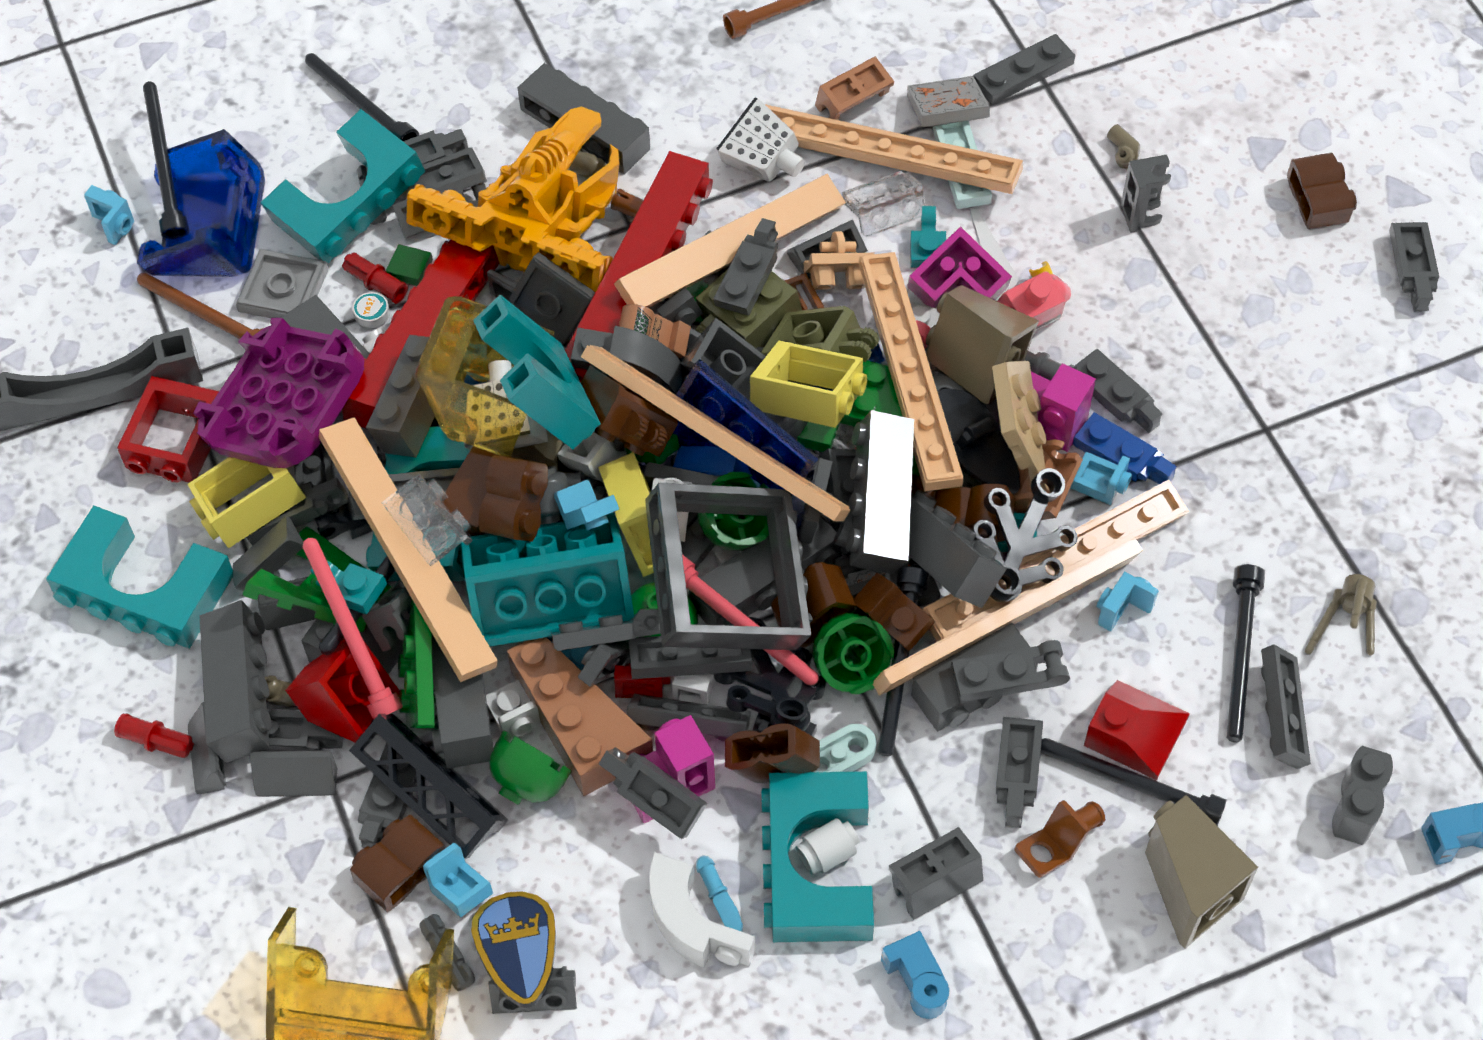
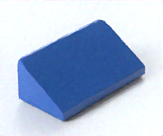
M681 446L678 449L673 465L676 468L718 477L729 472H746L751 475L747 464L719 446Z

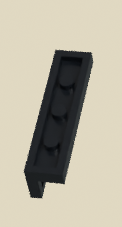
M378 714L349 750L448 844L456 843L461 848L465 859L470 858L489 833L499 832L508 821L498 809L453 768L447 769L445 761L394 714ZM376 734L387 742L388 760L376 761L364 750ZM396 751H397L404 759H396ZM410 763L416 769L417 787L405 788L398 782L397 764ZM388 764L389 772H387L381 765ZM425 778H426L433 786H425ZM427 790H439L445 796L446 814L434 815L427 809ZM417 791L418 799L410 792ZM454 805L463 813H454ZM468 817L480 828L467 844L456 836L455 818ZM447 818V826L439 819Z

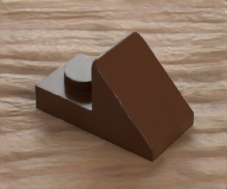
M876 573L853 599L858 609L869 618L880 623L887 633L908 651L917 644L935 623L930 615L904 595L893 582L879 573Z

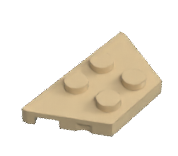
M1028 361L1004 362L992 366L1001 433L1008 447L1012 450L1020 470L1028 468L1031 489L1032 479L1041 470L1045 469L1042 445L1046 443V435L1043 426L1038 422L1037 411L1041 410L1040 399L1036 390L1033 389L1030 363ZM1040 483L1044 491L1049 490L1046 484Z

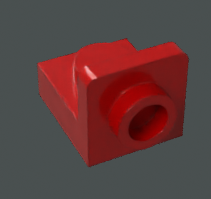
M630 663L625 666L615 665V698H632L634 693L663 698V684L671 685V677L632 679Z

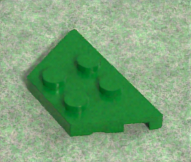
M412 600L408 635L404 636L403 654H399L398 677L404 678V689H400L399 699L403 707L399 709V713H406V726L408 728H434L431 631Z

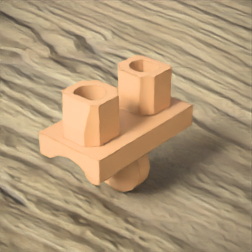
M834 231L831 242H820L819 248L821 253H812L809 261L803 262L804 273H811L815 290L833 289L836 286L835 272H845L847 289H864L865 285L859 268V257L873 255L874 252L845 253L856 252V242L845 241L842 231Z

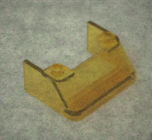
M448 297L443 303L415 373L416 378L441 430L448 438L453 441L473 445L497 455L511 456L527 414L512 404L508 398L464 383L466 375H470V377L477 381L484 382L490 380L488 364L492 361L507 360L481 339L473 321L487 306L463 297ZM541 327L551 336H554L555 331Z
M287 908L268 938L266 1040H440L452 985L454 929H445L429 964L420 965L412 972L408 981V990L329 980L328 964L325 957L314 948L296 945L297 908Z

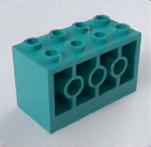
M615 513L606 515L608 523L588 531L584 524L567 530L564 521L540 525L533 542L513 540L493 534L461 538L464 574L472 618L489 647L552 636L551 632L559 631V624L582 621L583 627L599 625L598 618L622 615L623 621L634 617L625 552Z

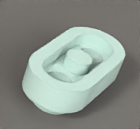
M849 724L821 739L820 764L827 765L828 769L825 771L816 770L815 772H853L869 763L876 751V738L872 730L862 724ZM858 745L862 750L860 752H852L849 750V747Z

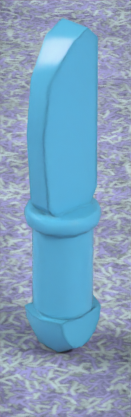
M700 856L696 861L697 873H700L709 892L708 897L713 899V903L724 926L742 932L743 923L739 911L727 893L728 888L723 885L715 868L714 861L708 856Z

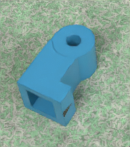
M1483 802L1429 814L1421 830L1435 865L1451 862L1460 848L1469 846L1483 848Z
M921 931L883 947L881 962L887 974L899 970L911 993L910 1004L916 1015L925 1019H933L940 1016L947 1006L949 986Z

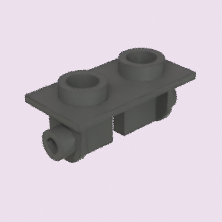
M567 966L553 968L545 993L539 1002L530 1008L517 1006L496 988L491 978L488 981L492 1014L577 1009L575 992L576 972L575 970H567Z

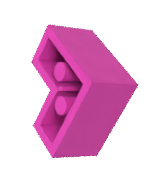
M960 226L909 276L907 287L925 305L936 308L944 293H948L960 285L996 300L1008 288L1012 276Z
M1062 363L1051 381L1031 372L1033 389L1036 390L1040 399L1041 410L1037 411L1038 422L1043 426L1046 441L1053 439L1064 441V446L1061 450L1068 452L1073 445L1074 436L1088 420L1096 378Z
M691 715L681 720L672 719L664 723L658 731L654 732L656 751L647 755L639 754L699 797L716 789L714 753ZM634 805L644 824L653 820V818Z

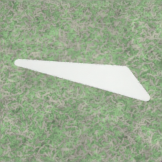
M970 207L980 246L1012 276L1008 288L1004 291L1006 292L1015 287L1019 279L977 207Z

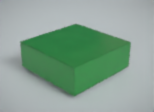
M398 244L386 268V272L401 282L418 286L424 277L427 266L433 261L432 253Z

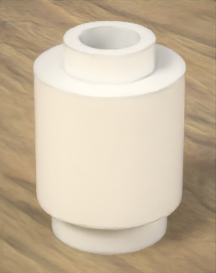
M836 818L802 838L803 842L796 846V851L802 864L811 875L818 871L823 874L856 855L855 845L860 843L857 833L848 821L842 824Z

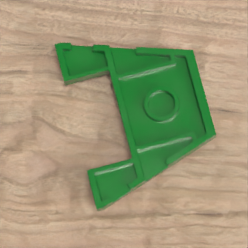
M872 361L863 362V373L867 375L865 392L862 396L856 398L850 414L844 415L839 424L855 427L856 423L861 422L871 410L902 416L888 365ZM808 422L797 437V446L820 452L831 449L839 424L834 428ZM913 453L912 474L920 476Z
M306 526L299 532L303 542L307 538L316 539L326 560L334 564L341 571L344 572L350 563L365 568L310 527ZM302 548L296 555L308 560ZM260 569L246 583L242 595L247 598L257 600L259 594L278 599L277 607L291 610L295 605L316 611L314 618L333 624L336 623L322 588L316 585V575L312 573L299 586H296L266 570ZM389 584L386 585L377 600L391 588ZM360 616L356 625L360 632H364L368 626L363 617Z

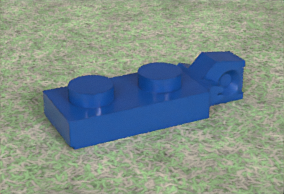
M1095 412L1074 436L1073 445L1085 453H1091L1117 465L1122 456L1130 458L1127 472L1132 474L1131 480L1134 482L1138 479L1143 481L1150 479L1160 485L1167 480L1171 482L1174 478L1177 466L1165 459L1162 452Z

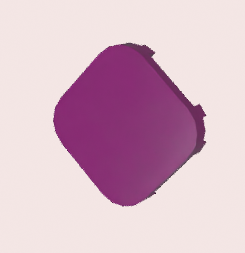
M271 318V326L263 328L253 336L247 331L241 337L238 343L246 350L212 404L198 402L193 414L199 419L197 434L217 453L272 468H288L302 462L321 443L319 429L331 426L362 376L364 357L348 336L336 328L330 335L290 327L283 318Z

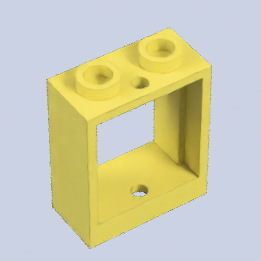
M778 341L750 376V409L836 428L844 415L850 414L856 398L862 396L865 392L867 375L863 373V358ZM788 380L833 389V391L788 382Z
M633 452L598 468L608 496L614 495L619 507V510L614 511L639 569L643 577L654 573L645 499L651 493V490Z
M228 457L187 484L194 495V498L189 502L200 517L202 525L213 540L220 536L228 549L306 498L287 468H272ZM270 473L274 477L272 480L221 513H218L216 508Z

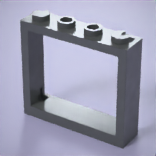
M658 483L645 499L662 647L797 650L811 636L810 622L813 619L811 614L808 613L806 595L808 583L806 577L802 574L801 558L803 549L800 540L797 539L795 525L797 511H793L791 493L785 489ZM677 512L767 517L782 627L691 625Z

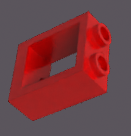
M151 376L117 447L125 468L136 474L150 473L162 476L164 479L175 483L181 481L190 483L196 479L211 449L197 434L198 420L182 454L147 447L142 444L159 409L197 418L193 413L198 402L212 404L219 391Z

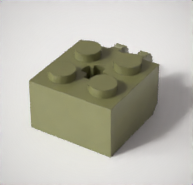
M727 269L695 298L703 312L701 317L704 319L695 328V331L702 333L717 318L753 347H765L786 312L802 310L798 291L771 271L749 316L715 306L713 298L728 271Z
M846 306L786 312L761 353L767 356L778 341H784L863 358V362H866L871 356V349H874L878 344L879 335L870 327L860 328L854 311ZM788 380V382H793V383L802 384V385H807V386H815V385H810V384H806V383H801V382H796V381Z

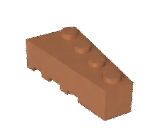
M547 637L527 640L507 650L513 677L516 681L519 680L530 701L535 702L538 708L540 723L565 766L572 770L571 776L583 796L615 781L616 777L599 765L607 750L609 751L616 747L627 755L633 752L638 755H647L653 752L652 738L598 686L593 685L589 687L579 679L578 675L581 670L561 651L554 649L553 643Z

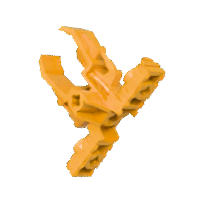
M582 106L570 109L552 128L535 132L514 163L501 167L500 176L497 180L478 193V207L467 202L460 193L454 190H445L441 194L438 190L427 189L424 185L417 184L414 186V189L407 193L406 222L409 225L420 227L427 232L440 235L448 240H454L461 245L472 247V249L479 252L493 245L501 266L505 267L509 264L513 269L525 272L533 256L539 252L596 292L613 258L608 255L604 256L601 252L594 250L587 241L580 239V237L590 228L595 219L604 218L605 208L617 192L619 172L618 149L610 144L608 164L578 186L577 174L568 169L581 147L601 127L602 120L600 113Z

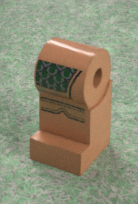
M628 304L623 306L619 322L620 327L632 329L656 339L668 347L678 359L685 357L691 326L682 321L673 323L658 314H654L651 309L642 305Z

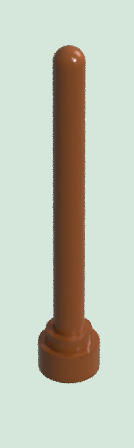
M778 0L749 12L735 9L723 14V24L730 38L735 39L745 35L747 30L751 29V25L815 0Z
M143 272L137 276V282L140 286L239 339L247 331L253 336L262 330L258 328L252 330L148 273Z

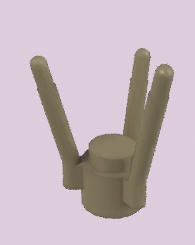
M1352 574L1345 578L1342 589L1334 590L1332 602L1305 648L1306 654L1309 655L1313 652L1339 605H1342L1345 612L1351 614L1350 627L1352 629L1358 627L1360 615L1366 613V652L1368 655L1374 654L1375 609L1377 601L1373 599L1376 586L1371 578L1361 574Z

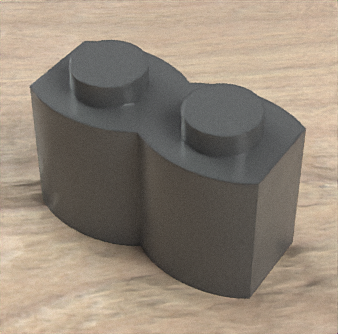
M1361 746L1356 751L1342 780V798L1332 819V830L1335 837L1363 845L1369 839L1383 812V792L1393 771L1391 754L1366 746Z

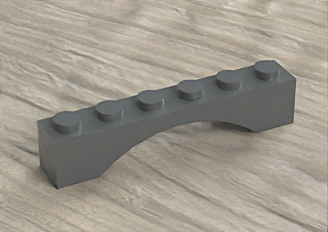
M189 328L154 335L126 356L87 371L51 376L20 375L9 372L0 373V431L141 397L151 376L185 384L204 381L198 353Z

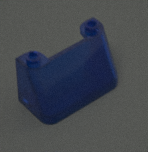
M225 129L168 148L178 210H181L183 215L187 217L189 234L177 239L162 238L161 244L155 240L144 242L139 249L137 264L152 276L236 277L248 273L253 261L261 211L260 202L263 198L265 175L261 164ZM155 164L154 178L157 184L159 185L157 167Z

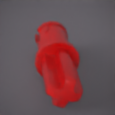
M355 252L345 256L342 264L343 270L362 281L366 289L378 291L395 304L404 299L408 291V285L387 273L383 265H374Z
M123 713L115 724L114 733L116 737L142 744L145 750L150 752L157 749L180 758H186L194 747L190 735L166 728L163 722L158 720L151 723L131 716V714Z

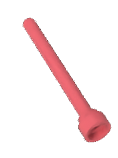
M307 538L303 542L304 552L370 692V695L367 697L370 704L367 705V708L373 720L378 714L388 715L403 707L396 692H391L390 687L385 688L318 541L314 538Z
M682 554L686 590L689 589L733 626L760 627L698 577L699 572L695 570V564ZM763 649L805 684L812 686L818 682L819 676L817 672L790 650Z

